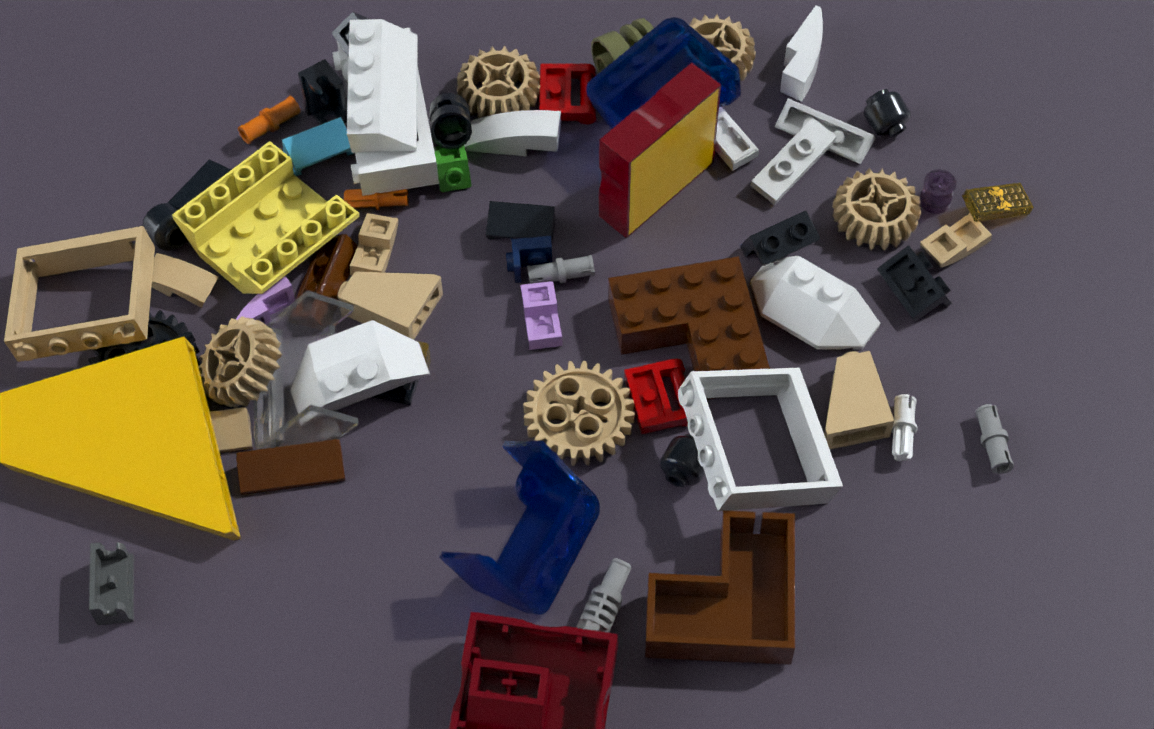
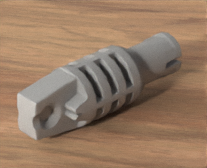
M612 559L601 585L593 588L576 628L609 633L623 602L620 593L631 570L630 564L621 559Z

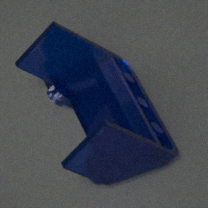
M505 441L502 447L523 467L517 477L515 490L519 500L526 506V509L496 562L493 558L482 556L479 553L442 551L439 558L475 591L524 613L542 615L550 609L600 513V503L594 492L544 441Z

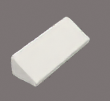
M789 98L787 99L775 128L795 136L813 117L837 136L836 141L828 149L829 151L856 163H862L875 140L873 134Z

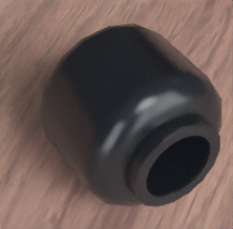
M883 89L866 100L867 106L864 109V116L875 134L879 136L888 134L890 138H893L907 129L905 124L910 119L911 113L898 92H889L888 89Z
M160 203L152 207L145 215L142 226H144L151 241L159 249L174 251L182 247L187 242V238L172 216L179 209L169 203Z
M685 434L684 436L673 438L660 461L661 469L666 474V480L680 488L684 487V485H697L702 480L705 472L698 461V450L693 436Z

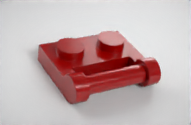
M540 64V110L561 111V121H578L586 125L594 123L596 120V110L593 108V80L596 78L595 66L592 64ZM571 79L580 80V106H571Z
M675 358L624 370L627 388L630 389V398L634 400V411L641 434L680 425L688 427L684 408L680 405L678 399V389L685 381L683 375L685 368L681 359ZM667 376L671 378L680 410L672 411L662 377Z

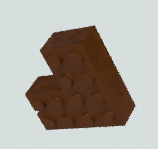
M739 256L608 278V301L621 355L687 344L693 371L770 369Z
M723 510L720 534V576L649 573L645 658L791 665L795 652V514L763 512L759 534H753L755 512Z

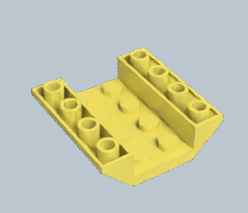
M271 141L172 214L174 221L198 256L243 294H263L360 217L359 212L337 194L329 201H326L296 177L293 171L292 158Z

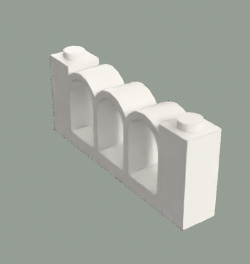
M403 28V29H405V30L411 32V31H410V28ZM337 42L338 51L333 52L335 70H342L345 93L348 99L349 57ZM418 66L417 151L355 153L357 164H351L354 184H361L362 196L439 184L437 163Z

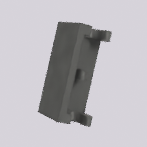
M120 542L116 543V550L114 551L105 550V546L101 543H90L89 611L97 625L134 622L133 553L129 554L126 546Z

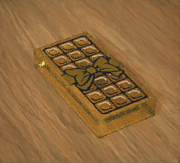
M1021 183L966 189L962 195L975 222L1029 215L1034 208Z

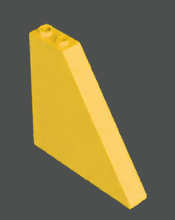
M184 336L0 393V463L10 470L231 540L241 539L194 347Z

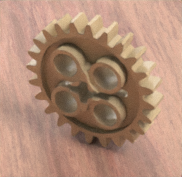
M569 361L568 370L564 371L557 364L555 365V375L544 371V382L539 380L533 381L535 391H527L528 402L523 404L525 413L524 426H529L527 428L528 437H535L536 449L545 445L546 457L556 452L558 463H561L568 456L572 466H575L578 458H583L587 466L590 464V456H595L602 462L603 451L615 455V444L625 445L624 435H631V423H634L635 413L632 412L634 410V400L629 399L630 389L622 388L623 379L621 377L612 381L611 369L601 374L600 364L598 363L590 370L587 369L586 361H583L580 369H575L573 362ZM566 391H573L576 394L567 396L562 393ZM605 402L607 405L601 407L595 405V403ZM553 419H561L564 422L560 424H553L550 421ZM589 429L595 431L596 433L592 435H585L582 432L584 430Z

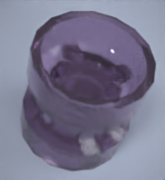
M942 169L932 170L927 173L920 194L921 206L933 214L946 212L951 206L956 189L955 177L950 172Z

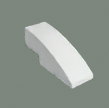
M817 5L786 46L784 61L786 68L782 73L780 92L801 102L810 89L816 74L822 43V10Z
M514 111L472 120V134L470 140L464 145L465 150L526 156L527 149L557 152L561 130V111Z

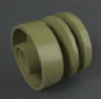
M638 18L632 21L631 24L623 25L619 33L617 31H609L594 38L591 42V53L598 75L609 93L617 99L637 92L641 87V83L644 86H650L655 81H661L669 75L668 56L663 42L655 28L645 18Z

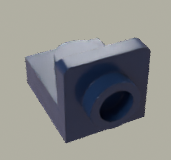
M551 236L511 239L512 252H506L507 272H514L515 283H521V267L552 262Z

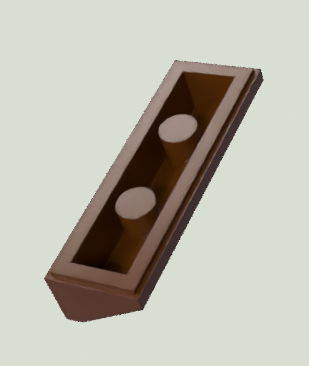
M347 234L336 235L315 252L288 316L292 320L322 327L329 325L339 301L337 297L341 285L347 281L350 273V264L358 247Z
M339 439L236 453L241 495L346 481L343 451Z

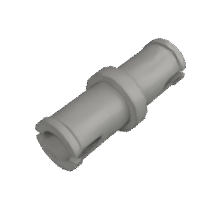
M592 255L563 260L560 257L556 258V262L527 266L530 284L549 281H560V284L567 283V279L595 276Z
M992 404L982 405L975 411L982 432L980 437L981 445L987 449L992 472H997V474L1007 473L1014 468V463L1011 460L1007 446L1009 441L1008 433L1002 429L997 406H992Z

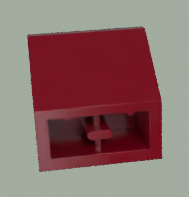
M474 658L468 694L466 729H544L551 682L549 668Z

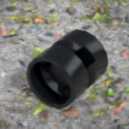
M444 93L437 96L431 102L429 108L432 138L442 148L458 149L470 140L472 134L469 105L458 94Z

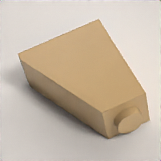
M355 271L348 282L345 281L341 285L337 297L343 315L361 323L373 320L414 340L442 297L443 290L441 277L436 274Z
M852 351L837 357L824 429V436L829 449L890 437L894 418L871 352L859 353Z

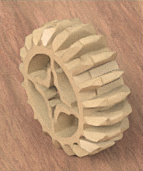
M718 14L714 19H709L704 15L702 21L693 18L691 24H684L681 32H677L672 46L674 67H677V71L680 73L689 64L693 63L720 83L721 90L723 91L726 84L735 87L737 80L744 81L747 73H750L753 68V61L755 60V43L753 38L750 37L749 29H742L740 21L731 23L730 16L725 20L720 19Z
M492 46L490 52L485 53L480 49L478 57L470 55L468 63H462L461 72L457 76V94L463 97L469 105L470 116L478 114V118L506 112L528 111L530 107H535L537 97H539L540 75L535 63L529 62L527 54L519 56L517 48L512 52H507L505 46L501 51H496ZM479 81L482 82V87L477 89L475 87ZM520 81L522 85L517 89L515 83Z
M869 168L865 175L857 171L853 178L847 177L843 185L837 189L836 198L833 201V218L835 222H838L839 232H846L847 241L856 238L858 247L863 243H867L870 250L875 245H880L885 251L890 243L897 248L901 240L907 241L911 232L916 230L918 220L920 219V197L915 195V186H907L906 178L896 179L895 172L891 175H886L883 168L878 173H873Z
M243 316L238 320L231 318L228 325H220V330L217 334L211 333V342L204 345L206 351L203 355L199 356L202 361L199 371L204 391L214 402L234 408L240 405L247 407L250 400L258 401L261 391L267 392V384L270 380H275L273 377L274 371L280 368L277 360L283 354L278 350L281 343L277 340L276 333L266 324L257 319L254 320L253 318H245Z

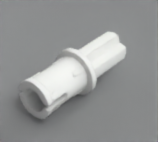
M902 394L894 399V424L891 431L893 433L892 455L896 461H909L913 453V436L918 429L915 423L916 398L912 396L909 403V395Z

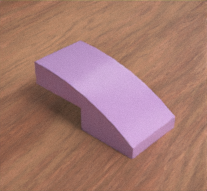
M284 276L263 294H257L244 307L236 320L242 316L253 318L272 328L270 315L295 302L292 285L287 277Z
M553 281L520 285L529 350L563 346Z

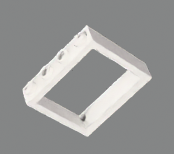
M800 368L691 371L678 389L679 403L684 408L688 420V430L694 438L698 450V461L704 469L708 481L709 494L714 499L717 511L828 504L843 487ZM777 395L808 482L736 487L706 398Z

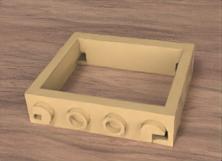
M144 226L17 248L4 343L18 362L147 340L155 246ZM134 261L128 315L31 332L39 277Z

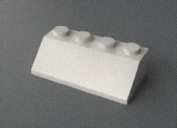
M383 19L350 20L347 137L352 153L417 151L418 37L416 34Z

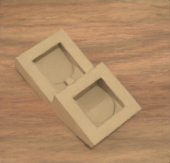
M366 214L358 234L359 244L350 264V275H353L355 271L385 273L395 241L398 218Z
M969 213L951 227L945 224L921 241L920 245L942 268L965 258L989 243L992 234L972 213Z
M156 253L153 264L152 288L169 297L172 293H175L202 308L219 277L188 262Z

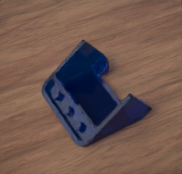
M671 17L663 20L592 78L587 85L586 91L588 99L609 127L613 129L629 114L650 100L659 89L691 63L721 84L719 107L730 105L741 96L740 72L738 66L683 19Z

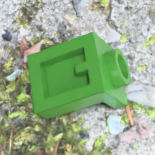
M440 146L433 147L440 191L446 192L470 188L471 178L465 146L458 149H445Z

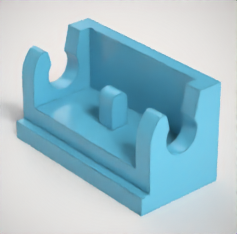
M341 117L282 140L283 152L292 158L295 176L301 175L303 168L344 152L348 156L354 154L351 151L347 129Z

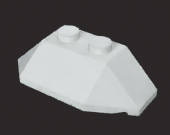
M800 256L783 257L766 266L762 265L751 279L750 285L754 292L760 315L816 349L853 348V350H862L880 326L879 320L854 287Z
M371 320L308 344L290 391L300 421L303 423L426 377L430 373L420 344L417 341Z

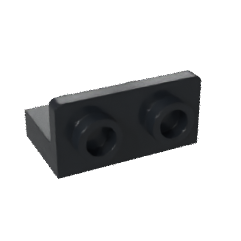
M805 210L749 236L740 247L745 257L756 253L760 263L766 266L817 242L820 236Z
M908 245L879 266L877 270L916 322L941 303H944L946 307L951 305L952 302L946 296L951 290L940 275L934 279L928 270L933 266L923 252L920 251L915 254Z

